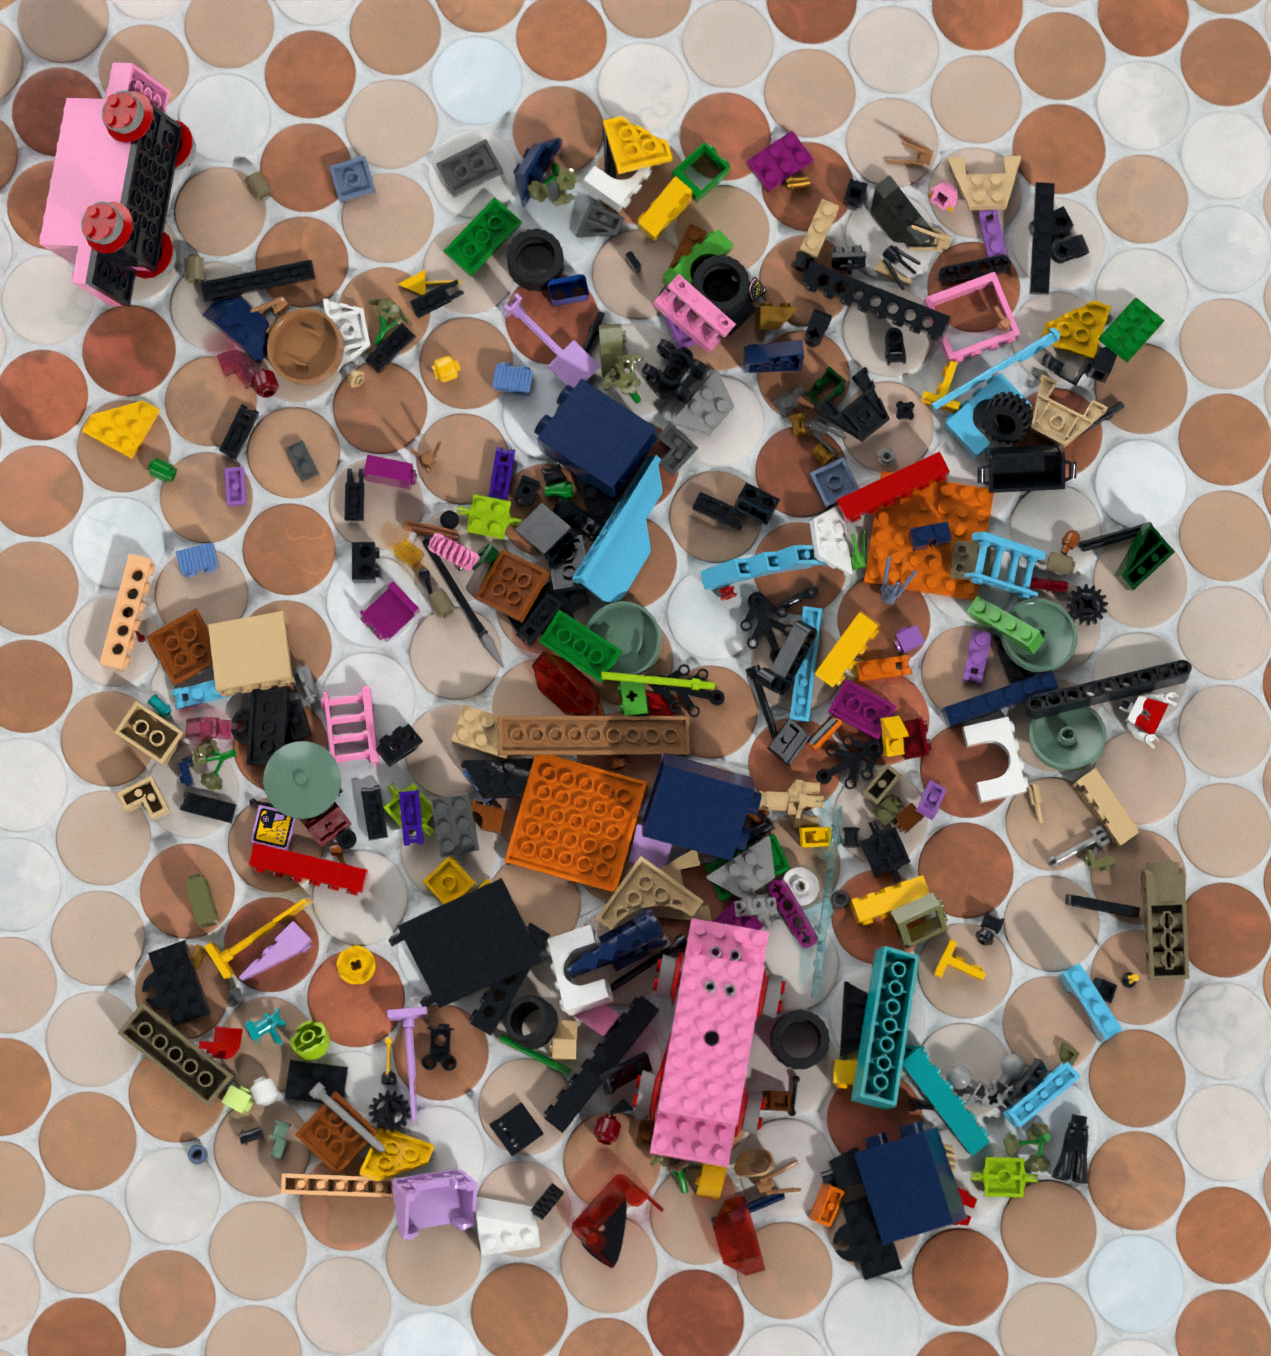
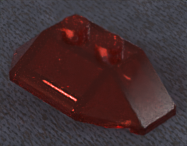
M543 651L532 664L538 689L566 715L590 716L600 704L594 684L564 658Z
M745 1195L725 1199L712 1225L723 1264L746 1276L764 1271L763 1257Z

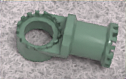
M275 1119L274 1122L276 1124L273 1133L269 1135V1138L276 1140L270 1158L281 1161L286 1148L285 1137L288 1128L292 1124L282 1123L283 1121Z

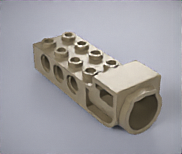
M1180 862L1146 863V869H1140L1141 895L1144 902L1147 980L1190 979L1184 869L1180 868Z

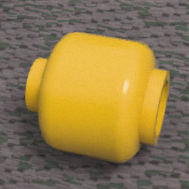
M450 355L436 359L432 366L436 380L439 379L442 383L456 379L458 377L457 371L461 370L458 360H453V357Z

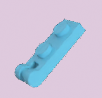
M215 680L172 690V695L176 699V710L227 698L216 691ZM185 694L189 696L187 701L183 700V695Z

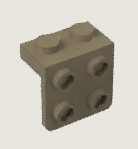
M954 542L950 573L953 579L971 580L965 578L964 575L965 573L975 572L980 548L979 542ZM987 547L982 575L991 577L996 552L994 547Z

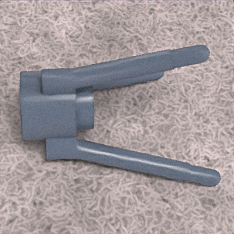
M888 556L883 583L880 588L882 592L880 598L884 603L892 605L900 597L917 571L914 570L899 590L900 582H897L896 585L890 584L886 586L891 557Z

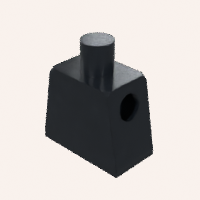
M858 1147L852 1148L828 1161L831 1169L820 1172L824 1184L835 1181L837 1188L863 1184L854 1153L859 1152Z

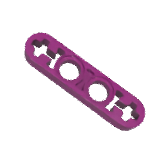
M783 879L772 881L769 885V892L772 897L776 898V904L799 944L804 948L814 946L818 941L817 933L790 887ZM781 885L782 888L780 889V891H776L775 888ZM784 894H787L786 897L780 899L781 896H783ZM785 900L792 902L793 908L791 910L785 908ZM795 917L802 919L803 924L801 927H797L794 924ZM805 927L807 928V930H805L804 932H802V933L799 932L800 930L804 929ZM810 935L812 939L806 942L805 938Z

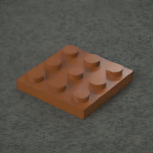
M501 549L474 599L522 623L550 573L533 563Z
M197 608L146 636L174 686L181 684L213 665L209 629Z
M337 1091L333 1093L331 1098L370 1134L375 1136L378 1133ZM325 1103L295 1134L336 1175H339L369 1143Z

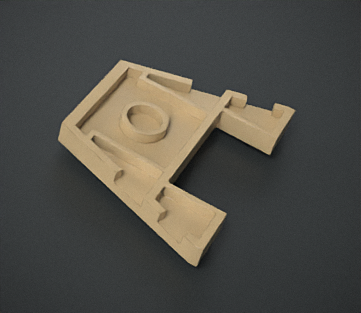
M1004 156V173L966 174L965 157L948 158V166L951 168L953 177L960 187V192L968 210L1007 209L1021 156Z
M1042 374L1031 431L1055 444H1061L1065 448L1105 414L1108 407L1092 400L1084 415H1081L1049 398L1057 385V381Z
M691 850L660 869L683 885L681 869L700 866L698 853ZM709 905L700 907L693 917L672 907H649L652 911L651 916L654 915L655 917L688 921L694 918L712 922Z

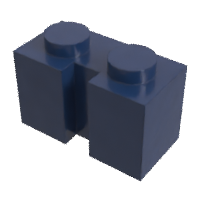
M948 521L911 528L908 533L912 552L927 549L929 543H934V546L938 547L948 545L952 540Z

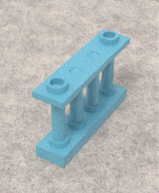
M984 531L973 533L972 541L979 542L980 548L975 572L965 573V578L971 579V582L975 584L984 583L1018 594V598L1027 600L1030 597L1038 596V592L1029 590L1034 563H1037V560H1045L1046 552ZM990 546L994 547L996 551L991 577L982 575L987 547ZM1005 551L1009 552L1011 556L1006 582L998 580L1002 556ZM1024 557L1027 564L1022 587L1014 585L1018 560Z
M1066 1062L1064 1065L1061 1063L1034 1090L1016 1105L1006 1109L1003 1115L1014 1128L1017 1126L1021 1127L1080 1078L1079 1074L1069 1062Z

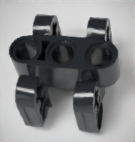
M662 338L657 345L656 352L670 362L663 372L661 369L658 370L646 362L641 370V376L653 384L657 382L656 395L660 399H668L673 394L676 399L687 404L692 397L693 391H690L680 383L687 373L702 381L708 373V367L700 360L693 359V353L690 349L682 348L678 350L671 342ZM672 370H677L679 372V376L672 377L670 376L669 372ZM664 385L669 388V391L663 393L659 388Z

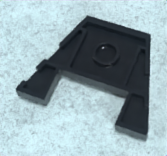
M866 367L862 368L851 378L862 390L863 394L841 412L828 397L813 408L814 411L861 442L890 420L881 398H878L875 385L868 376L869 371Z

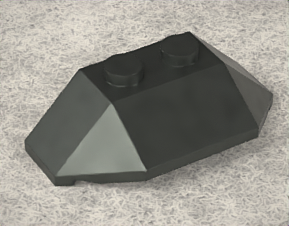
M890 175L875 186L871 214L893 242L921 246L932 237L911 228L912 225L934 232Z

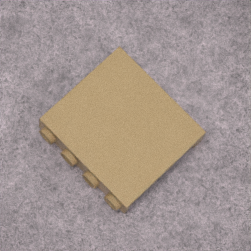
M283 611L208 624L215 688L220 695L227 697L234 695L235 692L250 693L252 689L260 688L261 690H267L271 686H288L291 682H295V678L292 676L286 629L288 618Z

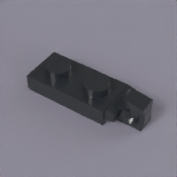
M1035 1058L1014 1086L1015 1092L1008 1100L1011 1107L1034 1090L1046 1077L1048 1070L1041 1059Z

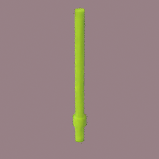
M601 672V679L690 687L691 690L715 689V682L700 681V679L696 678L686 680Z

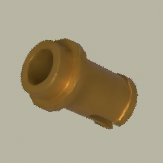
M808 175L795 178L789 176L785 180L787 190L793 191L798 188L810 187Z
M199 944L196 945L192 954L196 970L202 967L201 963L207 952L204 946Z

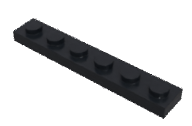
M1035 183L1029 294H1049L1055 183Z
M306 260L200 283L204 301L208 302L315 280L316 278L312 260Z

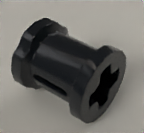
M560 464L548 469L542 468L546 485L551 481L564 480Z
M843 827V847L859 848L858 832L860 828Z
M986 911L980 927L989 928L995 931L996 934H999L1005 919H999L991 915L989 911Z

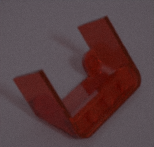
M617 1174L573 1222L572 1232L612 1269L614 1265L599 1253L604 1248L606 1239L598 1229L624 1200L629 1205L638 1207L647 1199L660 1212L664 1209L628 1176Z

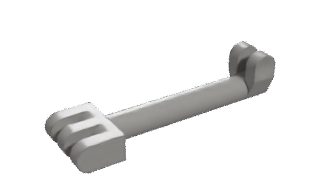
M1102 825L1089 831L1092 837L1056 857L1054 855L1047 859L1049 866L1054 869L1059 866V863L1095 843L1100 848L1111 842L1109 838L1103 842L1100 839L1107 835L1106 832L1098 835L1097 831L1103 829Z

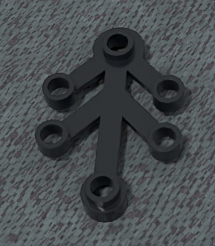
M754 592L748 598L750 609L745 620L741 622L740 628L744 632L750 631L752 628L751 622L757 612L760 620L752 637L748 639L747 646L749 649H756L764 629L771 648L769 656L771 661L774 662L776 660L774 652H780L781 648L778 647L772 628L788 636L789 633L785 632V628L790 627L792 629L793 625H785L767 617L765 610L775 613L780 619L787 616L788 610L786 607H777L767 602L764 594ZM756 598L761 600V603L758 605L754 603ZM781 609L785 611V615L783 616L779 615L778 611ZM743 623H749L750 627L748 629L743 628ZM751 640L756 641V646H750L749 642Z
M682 664L678 670L667 677L664 675L656 677L678 679L681 676H687L690 668L688 665ZM686 667L688 671L687 673H681L680 669ZM704 668L699 669L697 674L688 680L696 678L704 681L708 678V671ZM702 671L706 673L704 678L699 676V673ZM651 684L655 693L663 694L672 713H678L681 710V704L675 701L670 691L677 692L687 707L689 716L692 718L699 715L700 709L693 704L688 695L710 700V703L714 706L722 705L725 699L724 693L720 690L708 692L700 689L691 690L690 687L668 685L660 688L657 684ZM719 694L721 699L716 701L713 696ZM677 704L679 709L673 710L672 705ZM692 708L697 709L698 713L696 715L691 714L690 710Z
M851 735L844 736L842 744L845 747L854 746L863 749V751L857 754L829 744L825 749L828 756H838L846 760L828 770L820 769L816 774L817 782H820L821 785H826L831 781L832 776L851 766L844 786L848 790L854 789L860 761L868 757L865 769L861 772V777L866 781L870 780L873 777L872 769L875 758L880 757L884 751L881 741L871 739L868 742L854 739ZM845 738H850L851 744H846ZM872 745H876L878 747V750L876 752H873L871 750ZM829 747H833L835 749V752L833 754H830L828 752ZM865 771L870 772L871 776L869 778L864 777L863 773ZM826 773L828 778L823 780L820 775ZM847 781H853L854 786L848 787Z

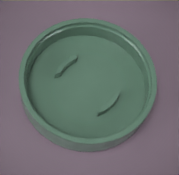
M627 601L610 603L599 609L587 625V628L623 651L610 672L642 675L652 668L659 658L663 640L660 626L648 610L636 603Z

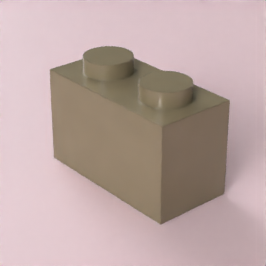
M886 763L862 792L861 796L877 807L902 775Z

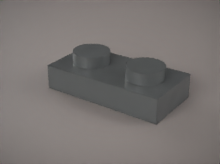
M303 440L286 448L303 483L320 475Z

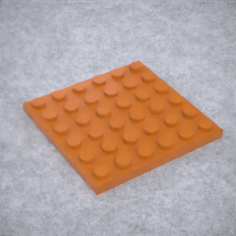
M881 471L880 479L892 474V472ZM946 481L938 484L934 482L929 484L930 487L920 492L918 489L912 492L913 495L903 500L901 497L895 500L896 503L886 508L884 505L878 508L879 511L874 513L863 583L882 586L887 557L890 556L891 561L886 586L890 584L896 585L897 582H900L899 589L912 572L916 570V575L904 590L969 601L975 600L978 596L979 584L972 583L971 580L953 579L950 575L953 544L955 541L976 542L972 541L973 533L982 531L988 533L994 493H989L987 488ZM948 521L952 538L950 544L935 547L934 543H929L927 549L912 552L908 534L911 528Z
M535 755L504 862L614 893L619 885L647 782L553 755Z

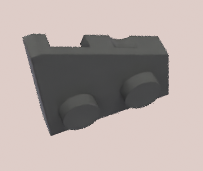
M590 203L576 233V237L617 236L625 218Z

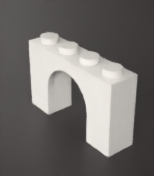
M594 166L584 178L582 187L620 212L622 208H627L630 204L631 196L640 191L642 188L641 183L651 177L652 169L655 166L638 169L634 176L625 180L614 179Z
M1009 717L962 728L966 748L993 743L1000 746L1008 757V768L1003 776L976 783L979 803L1024 794L1027 791L1026 788H1029L1027 777H1023L1022 774L1024 764L1022 758H1018L1019 744L1017 739L1014 740L1012 732H1015L1013 721H1009Z
M592 925L547 939L548 946L546 948L549 957H552L551 969L557 978L555 986L558 993L561 994L562 999L559 1002L562 1011L571 1016L614 1002L610 984L605 979L581 986L574 985L569 980L567 967L570 966L571 962L578 955L583 954L585 951L589 952L600 945L597 931Z

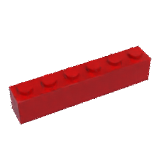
M937 452L837 499L836 505L845 523L851 522L852 524L861 520V516L867 513L872 515L878 512V508L884 505L886 508L896 503L895 500L901 497L903 500L913 495L912 492L918 489L921 492L928 489L931 483L937 482L938 484L945 481L950 470L941 452Z
M254 843L249 861V866L253 867L252 871L264 873V870L272 872L271 875L275 877L291 876L290 880L301 882L303 879L309 881V885L320 887V884L328 885L327 889L339 891V888L347 890V894L358 896V893L363 894L368 875L367 869Z

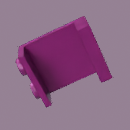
M392 581L388 585V589L365 611L361 610L359 613L362 616L360 620L367 627L371 626L375 630L373 634L380 641L384 639L388 642L420 612V609Z

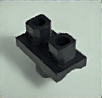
M854 245L851 252H845L842 246H835L834 253H832L831 266L832 268L847 270V274L852 275V269L866 266V251H863L861 245Z

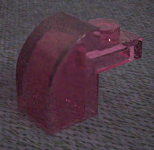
M230 350L217 355L225 377L240 372L246 389L253 386L251 381L253 374L251 369H248L253 367V364L247 354L239 350Z
M216 717L186 719V738L230 740L231 720Z

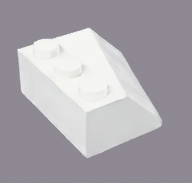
M477 1197L476 1218L481 1254L489 1255L541 1247L537 1216L530 1211L532 1206Z

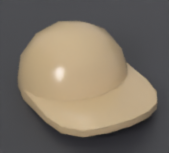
M766 1149L745 1151L736 1159L734 1170L741 1177H764L773 1171L775 1165L774 1157Z

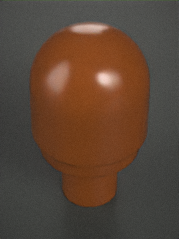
M1076 530L1066 532L1061 543L1063 545L1060 550L1061 554L1067 555L1069 550H1073L1078 544L1080 535Z

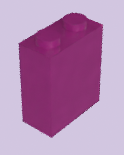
M367 455L363 472L366 481L411 490L412 485L416 484L417 474L412 463Z

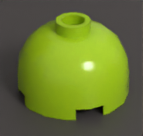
M313 1020L299 1025L296 1028V1034L290 1039L292 1049L299 1057L305 1060L321 1058L330 1047V1034L321 1022L318 1023Z

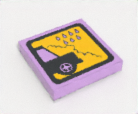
M259 805L250 843H258L289 851L296 818L288 817L275 808Z

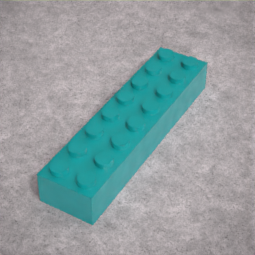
M887 946L875 950L851 1101L885 1110L893 1108L897 1104L919 955Z

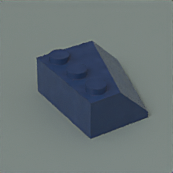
M802 340L761 345L752 343L744 347V373L801 371L804 360Z

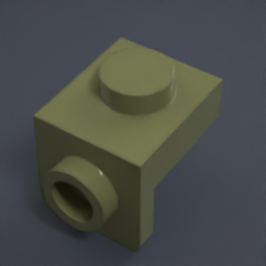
M892 794L871 813L885 827L905 809V806L898 796Z
M1092 849L1085 852L1084 862L1086 867L1089 866L1090 871L1099 869L1100 872L1110 870V866L1115 864L1113 856L1094 860Z

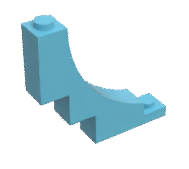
M793 545L777 552H762L749 558H734L700 572L704 589L717 590L761 576L808 569L813 566H827V563L821 562L814 557L813 545Z

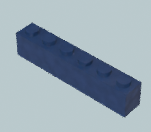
M1049 671L946 706L942 709V713L947 727L951 728L1027 702L1031 696L1058 690L1059 687L1053 671Z

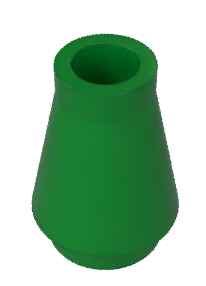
M565 480L545 485V496L558 498L562 496L565 499L573 497V484Z

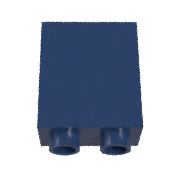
M581 379L575 388L567 385L561 391L556 401L561 407L553 417L547 414L544 415L538 422L534 433L538 435L537 441L541 452L612 499H615L657 442L656 427Z
M663 753L641 823L642 836L732 861L735 849L744 851L747 846L750 828L743 825L747 813L757 814L762 793L755 791L753 777Z
M917 1121L899 1127L902 1138L889 1142L886 1132L864 1138L867 1149L854 1153L883 1245L952 1225L967 1218L938 1127L924 1131L922 1122Z

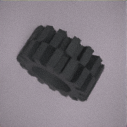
M552 1183L530 1211L543 1220L565 1192Z

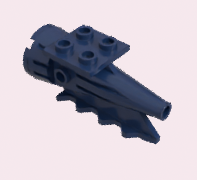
M651 909L645 911L634 921L632 919L599 936L598 938L601 942L599 946L590 952L585 951L582 958L567 967L571 978L611 963L617 972L651 954L649 950L668 944L667 939L662 940L664 933L655 916L650 917L649 915L652 913Z

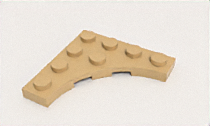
M640 856L596 920L610 930H613L629 914L652 906L672 907L693 917L704 900L643 856Z

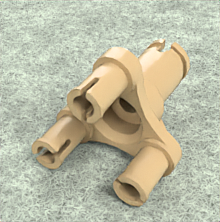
M796 779L787 792L759 791L762 793L758 810L763 808L764 810L786 811V815L793 828H800L801 826L818 827V815H801V812L806 807L823 808L824 802L822 801H824V796L806 795H819L820 782H803V780Z

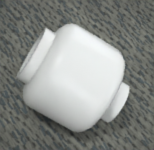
M262 1076L253 1081L254 1085L250 1088V1092L256 1104L265 1107L277 1101L276 1097H278L279 1091L273 1079H265Z

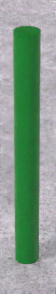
M503 1034L499 1039L500 1042L566 1076L571 1071L570 1068L533 1049L523 1048Z

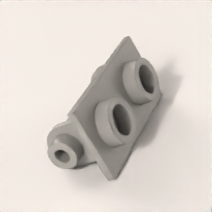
M308 665L295 667V670H292V676L295 678L294 684L303 706L305 707L320 701L321 697Z

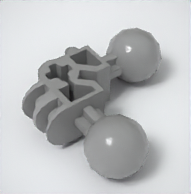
M1017 1054L1007 1055L1001 1063L1002 1074L998 1079L993 1078L990 1083L991 1088H988L987 1084L980 1080L978 1082L973 1080L970 1070L963 1065L953 1066L948 1071L947 1080L954 1089L962 1090L966 1088L971 1092L970 1097L966 1101L967 1106L981 1105L997 1108L1001 1105L1008 1109L1005 1103L1010 1099L1011 1094L1015 1092L1008 1084L1012 1079L1021 1077L1026 1069L1025 1061ZM995 1094L994 1098L996 1099V1102H991L989 1104L990 1100L988 1099V1096H993Z

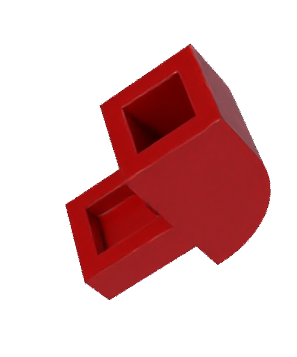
M215 1026L214 1041H199V1049H207L206 1053L212 1054V1058L230 1059L236 1055L240 1048L243 1029Z

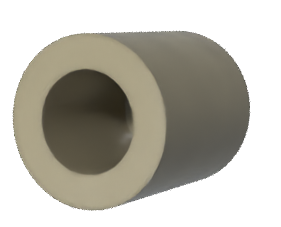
M260 171L249 175L245 179V183L256 201L261 200L263 202L271 197L272 189Z
M189 254L184 259L185 282L193 284L204 282L203 258L199 254Z
M1051 551L1046 570L1068 576L1069 572L1073 573L1076 562L1073 561V557Z
M443 588L436 590L427 597L439 618L443 617L446 619L454 613L455 606Z

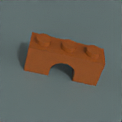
M472 800L473 813L480 815L483 820L482 831L501 834L505 809H502L501 805L491 804L490 806H485L481 801Z

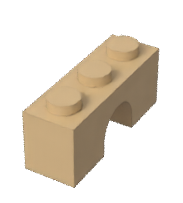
M822 199L799 250L812 256L814 262L818 259L826 236L836 219L840 207Z

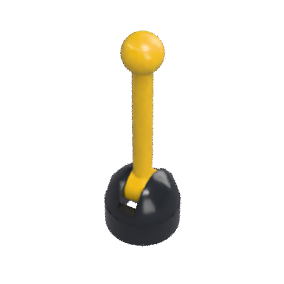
M1127 972L1121 977V983L1126 988L1134 987L1139 980V976L1132 972Z
M390 1037L385 1039L387 1044V1071L381 1076L382 1085L397 1084L396 1074L391 1071V1044L393 1040Z

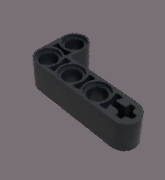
M801 620L797 621L792 627L771 669L761 668L756 675V682L775 693L785 694L817 636V629Z

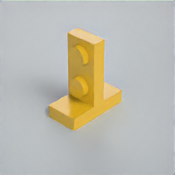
M950 361L949 366H944L941 376L945 378L943 383L939 382L936 393L939 395L924 391L920 402L931 405L947 395L958 364L957 362ZM952 400L940 407V409L956 414L960 402Z
M950 939L933 976L940 979L948 965L979 981H983L987 974L983 972L984 968L976 964L970 966L965 963L966 960L957 955L952 957L958 942Z

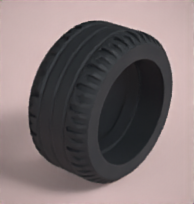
M534 995L524 996L515 1001L509 1009L505 1020L506 1032L510 1039L526 1049H537L545 1046L554 1037L558 1027V1015L555 1008L541 997ZM540 1009L541 1020L538 1027L532 1033L523 1035L522 1025L525 1018L532 1011Z

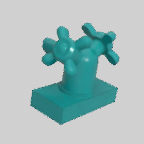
M276 1008L272 1015L265 1013L264 1018L255 1023L252 1020L244 1023L254 1044L260 1042L261 1036L269 1032L274 1043L282 1045L283 1041L276 1027L279 1025L282 1027L286 1026V1021L281 1020L279 1008Z

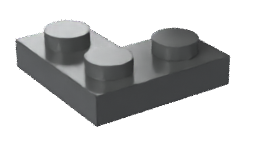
M670 423L657 436L670 449L659 465L670 475L674 476L698 450V447Z

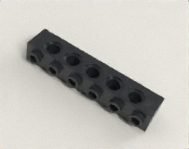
M529 923L526 927L540 953L550 934ZM532 967L514 974V981L510 984L501 980L490 985L492 988L489 993L485 992L479 1001L482 1003L479 1010L475 1009L469 1019L472 1022L470 1024L492 1036ZM497 990L504 992V998L500 1001L495 1000L493 997L494 992ZM486 1007L494 1008L495 1013L490 1018L484 1016V1009Z

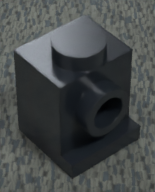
M853 179L849 180L843 202L847 209L854 211L857 208L861 209L868 183ZM855 195L858 199H853L851 196Z
M522 475L514 495V499L517 500L516 503L525 507L527 505L532 506L541 486L540 481ZM528 488L530 492L524 494L523 489Z

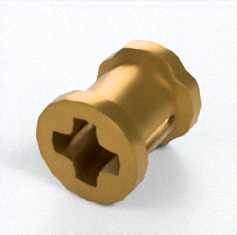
M804 413L788 417L793 428L792 436H802L809 433V430L806 429Z
M822 442L818 443L810 452L811 456H815L822 463L821 466H826L835 456V454L830 453L823 447Z

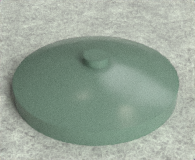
M1033 598L1021 601L1008 612L1039 630L1044 638L1040 647L1032 655L1018 647L1010 638L1001 633L1003 647L1008 656L1017 665L1032 672L1045 673L1057 670L1069 661L1076 649L1078 635L1072 617L1063 607L1050 600Z
M1055 701L1050 702V703L1053 704V705L1058 704V703L1055 702ZM1090 706L1039 719H1032L1030 723L1029 743L1033 753L1042 763L1055 770L1074 772L1091 766L1102 755L1106 744L1105 724L1100 715Z
M299 741L281 747L271 756L264 770L263 785L268 800L279 812L291 818L309 819L319 816L334 804L341 788V772L335 758L325 748L312 742Z

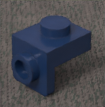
M191 755L182 758V762L178 763L181 771L178 773L179 779L187 787L195 785L189 766L193 765Z

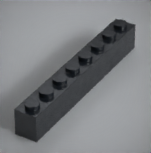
M642 995L640 998L635 997L629 1004L631 1009L627 1014L625 1012L621 1014L617 1020L619 1022L615 1029L611 1027L606 1033V1041L603 1044L599 1042L592 1052L595 1055L591 1060L587 1058L580 1066L583 1070L579 1075L575 1073L568 1081L571 1085L567 1090L562 1089L556 1097L558 1099L557 1103L554 1106L550 1104L545 1110L544 1114L546 1116L544 1119L561 1133L567 1129L601 1086L600 1075L616 1067L660 1011Z

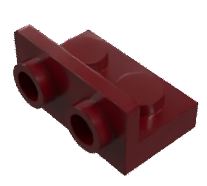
M921 716L916 719L902 721L909 734L908 737H903L905 760L928 756L932 746L930 739L926 738L925 732H928L926 720L923 721Z
M334 802L324 813L307 819V823L304 825L320 847H322L352 823L337 803Z

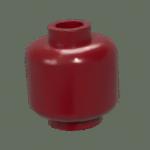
M259 369L252 377V385L258 396L269 398L275 395L279 384L273 371Z
M606 1114L605 1117L597 1119L593 1134L599 1143L611 1145L612 1142L618 1140L621 1124L616 1120V1116Z

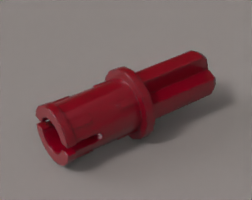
M1032 576L1030 589L1066 593L1068 582L1050 580V577L1045 579Z

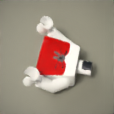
M1143 693L1141 696L1136 697L1134 703L1126 699L1122 700L1119 709L1128 713L1125 722L1135 739L1147 743L1152 749L1155 748L1151 742L1153 740L1159 742V739L1154 734L1168 705H1177L1176 702L1171 701L1173 697H1179L1176 693Z

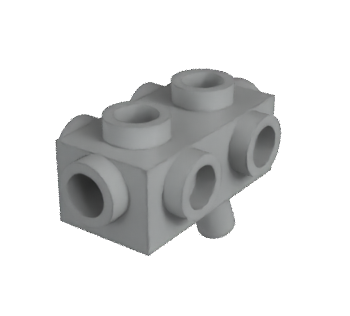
M767 894L756 895V899H754L753 895L743 896L742 900L734 902L736 917L756 915L757 920L762 919L766 929L773 927L769 915L777 913L775 897L767 898Z

